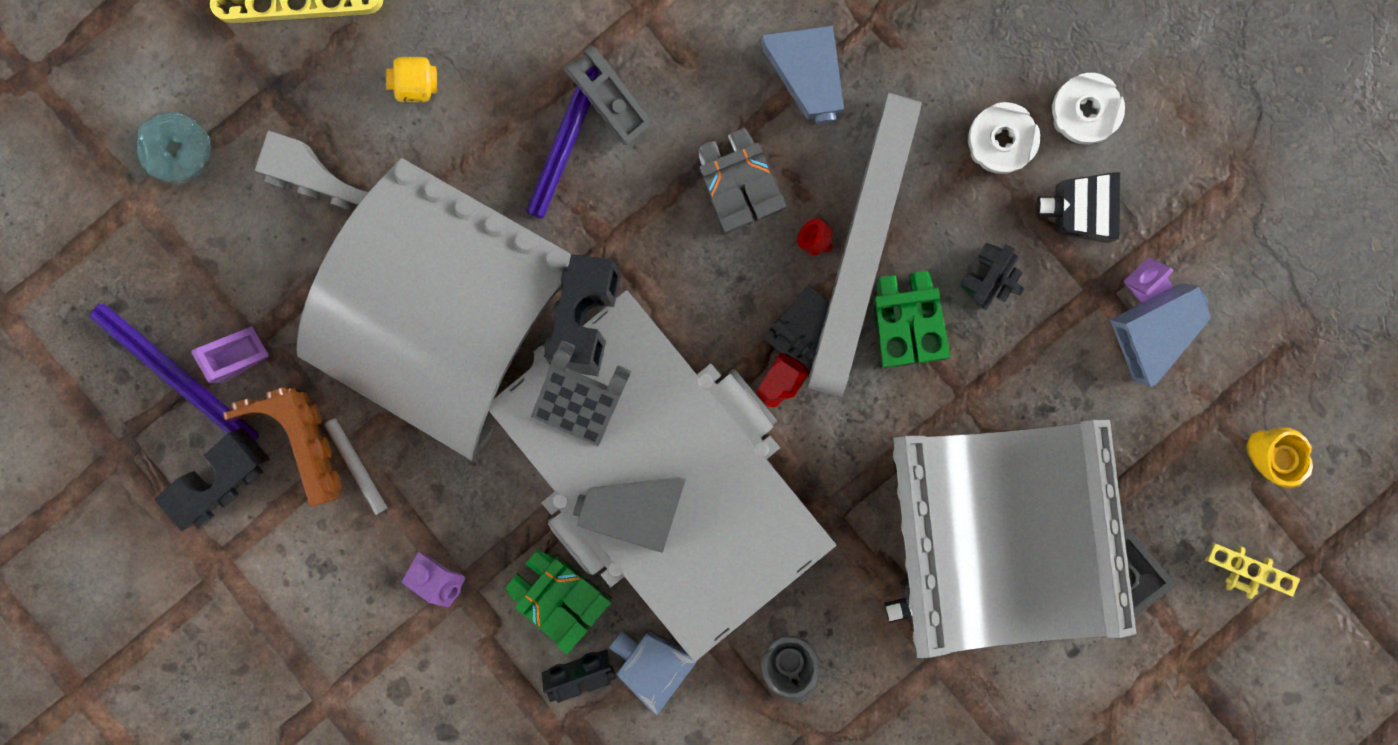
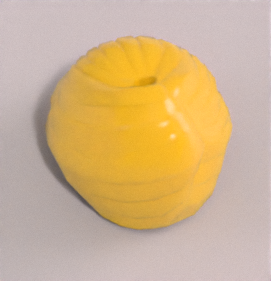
M1277 427L1267 431L1259 430L1250 435L1246 445L1248 456L1257 470L1272 483L1284 488H1294L1300 486L1311 475L1313 469L1310 457L1312 446L1300 432L1289 427Z

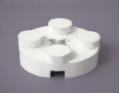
M1084 73L1071 78L1059 88L1053 100L1052 115L1055 129L1070 141L1078 144L1089 145L1105 140L1119 128L1125 114L1123 96L1120 97L1119 92L1115 88L1117 87L1115 83L1108 77L1098 73ZM1087 100L1092 101V107L1097 109V113L1091 114L1087 118L1083 116L1080 105H1084Z
M1009 102L992 105L983 110L970 126L968 146L971 151L972 160L980 164L987 171L997 174H1009L1022 169L1034 158L1040 144L1038 125H1035L1033 119L1029 116L1030 113L1020 105ZM1002 129L1007 130L1008 137L1013 138V142L1007 143L1005 147L999 146V142L995 140V134H1000Z

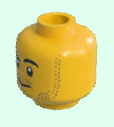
M397 57L393 61V69H386V90H393L394 97L399 102H427L431 94L437 93L436 66H431L429 60L425 57Z

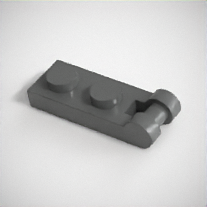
M590 45L582 52L583 56L576 62L570 61L564 66V70L568 77L581 89L622 144L628 145L653 122L600 52ZM591 67L595 68L599 74L592 81L585 74Z

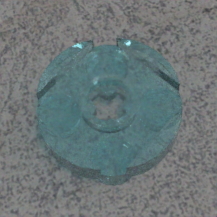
M175 112L159 114L149 122L142 124L138 130L137 155L143 168L153 177L168 183H185L196 178L201 173L199 170L203 167L205 161L208 162L211 152L209 137L202 126L186 115ZM171 140L182 144V148L177 150V156L172 157L171 153L166 152V146L169 145Z

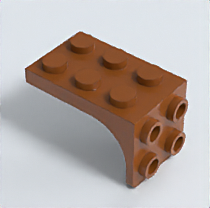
M280 388L265 393L266 400H262V398L252 400V398L234 402L231 404L232 410L223 413L224 420H243L260 414H266L276 419L288 434L310 507L340 499L339 491L342 490L341 480L337 471H332L328 459L332 457L331 447L327 438H322L318 426L322 422L317 405L311 403L308 392H296V388Z

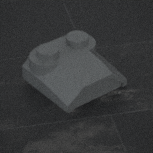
M1128 529L1125 531L1124 536L1134 617L1136 618L1177 584L1132 531Z

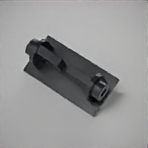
M607 649L600 652L587 653L580 659L566 664H556L547 671L542 672L544 694L547 693L550 702L557 701V703L582 695L579 683L584 682L587 691L590 692L611 685V681L617 679L613 666H610Z

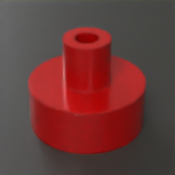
M820 218L811 219L801 228L797 237V244L801 249L813 256L822 252L828 253L834 246L832 241L833 230L831 226Z

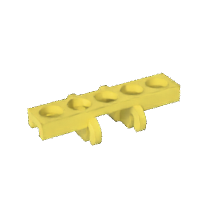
M1216 543L1211 544L1212 549L1209 556H1206L1205 561L1231 571L1229 578H1226L1225 581L1227 583V590L1231 591L1234 587L1247 592V598L1252 599L1258 594L1259 585L1263 584L1293 597L1300 579L1273 568L1272 559L1267 557L1261 563L1245 556L1246 550L1242 546H1238L1235 552ZM1218 550L1227 554L1224 562L1215 560V553ZM1256 563L1259 566V571L1256 576L1252 577L1248 574L1247 569L1250 564ZM1270 572L1276 576L1272 583L1266 581ZM1242 575L1251 579L1250 585L1238 581L1239 576ZM1282 578L1292 581V585L1288 590L1280 587Z

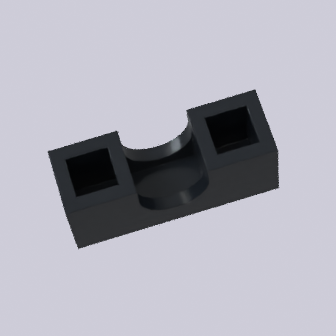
M571 254L569 265L564 267L561 275V285L563 288L561 299L556 301L553 309V320L555 322L553 333L547 337L545 342V356L550 364L563 340L575 346L567 368L580 374L599 376L606 340L598 329L583 327L582 320L586 312L593 307H614L622 275L614 259Z
M244 427L226 434L204 454L215 472V479L212 485L204 482L193 471L177 478L154 499L181 532L194 525L197 529L206 525L215 517L212 511L218 505H221L223 508L239 496L236 489L243 483L247 486L263 475L264 471L261 467L270 458Z

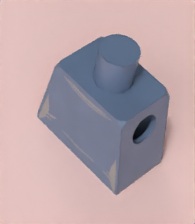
M649 630L644 633L638 642L621 631L609 647L625 659L617 671L618 677L656 716L696 664L683 647Z

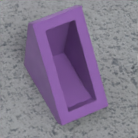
M252 326L191 351L209 383H225L269 357Z

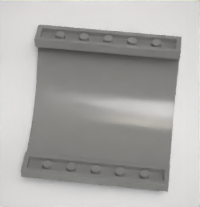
M401 158L356 207L326 254L311 286L301 316L297 338V356L472 461L492 437L493 428L484 424V421L500 383L521 344L556 293L563 290L561 275L564 267L569 265L571 254Z
M1110 420L1083 421L1081 424L983 434L933 437L902 436L893 438V458L898 477L897 495L900 500L902 514L901 531L904 536L906 551L905 568L908 573L910 588L909 605L912 610L914 625L913 642L916 646L917 658H931L951 652L1018 643L1107 636V638H1122L1137 634Z

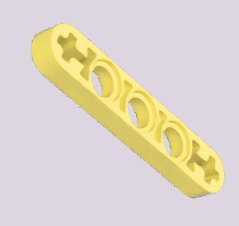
M210 0L211 11L225 23L365 15L377 12L383 4V0H369V4L366 5L362 0H350L352 6H349V0H340L336 7L328 8L324 6L323 0H306L303 8L292 10L289 8V0H271L270 8L266 12L261 13L254 9L255 0H231L235 4H245L248 12L245 13L246 10L241 6L230 7L227 14L220 8L221 5L226 4L227 0Z

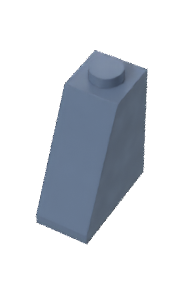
M833 26L763 35V52L806 120L815 119L816 124H827L837 121L836 116L842 115L844 104Z
M1181 283L1110 319L1134 382L1149 387L1156 385L1211 319L1207 309L1209 305L1208 298L1199 286Z

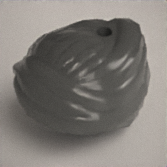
M800 636L778 637L770 643L761 659L763 678L766 685L775 694L786 698L794 704L803 703L814 694L819 681L820 667L817 654L807 640Z

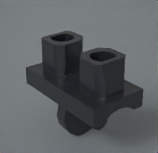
M985 243L977 259L981 264L990 268L989 272L983 278L970 271L961 283L962 290L973 298L978 307L985 311L1000 287L1002 288L996 298L1002 302H1006L1010 293L1021 296L1024 288L1017 283L1023 272L1015 267L1011 271L1018 256L1014 254L1015 248L1007 244L1000 248Z

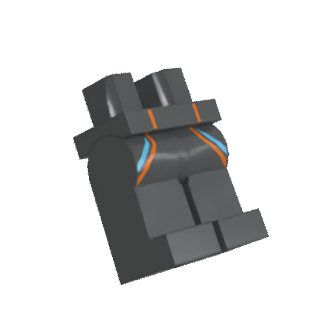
M745 128L727 136L733 153L721 157L715 141L698 147L699 160L702 165L699 167V171L723 235L747 226L754 221L741 190L746 195L756 221L787 208L759 143H753Z

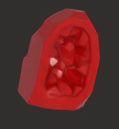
M780 353L755 394L766 407H777L783 400L795 397L810 370L792 356Z

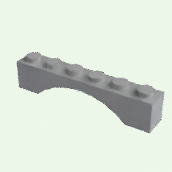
M271 131L267 132L255 168L256 172L265 176V183L283 189L286 183L299 187L297 193L318 199L319 194L332 198L330 204L347 210H351L352 204L358 206L369 193L349 186L333 176L318 160L311 147L302 141Z

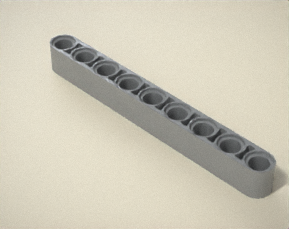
M889 92L886 95L807 383L808 389L840 398L844 394L922 105L921 101Z

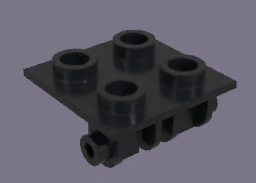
M808 285L763 338L777 351L792 356L811 371L829 302Z

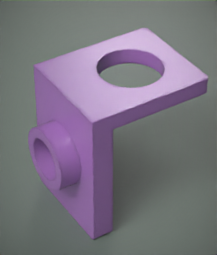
M1148 257L1123 282L1138 301L1144 303L1174 287L1167 278L1173 273L1171 267Z

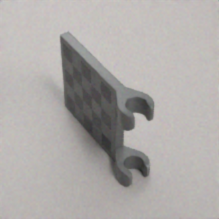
M562 340L553 356L531 417L599 446L631 371L618 365L608 386L567 368L575 346Z

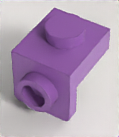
M418 552L401 583L428 603L450 607L460 593L465 576L448 570L427 554Z

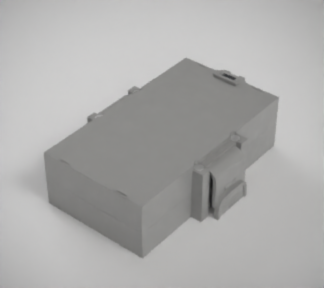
M626 290L616 298L614 307L606 306L583 325L586 328L598 329L606 340L599 376L582 375L608 386L618 365L631 371L599 446L531 417L551 365L545 356V344L534 351L532 367L493 399L489 412L555 491L541 503L551 515L560 510V514L548 520V525L578 564L589 575H594L604 567L601 576L610 587L625 577L692 660L696 662L837 545L767 461L771 455L780 449L774 439L767 434L774 427L773 425L777 423V420L735 369H732L728 376L716 384L715 381L721 375L712 364H709L700 373L696 374L629 291ZM674 477L686 479L663 553L576 526L579 517L573 515L578 496L579 494L586 495L591 487Z

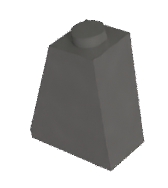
M674 477L591 487L586 495L579 494L573 512V515L579 517L576 526L663 553L686 479Z

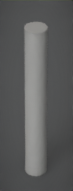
M334 418L325 423L324 427L375 515L388 509L337 419Z

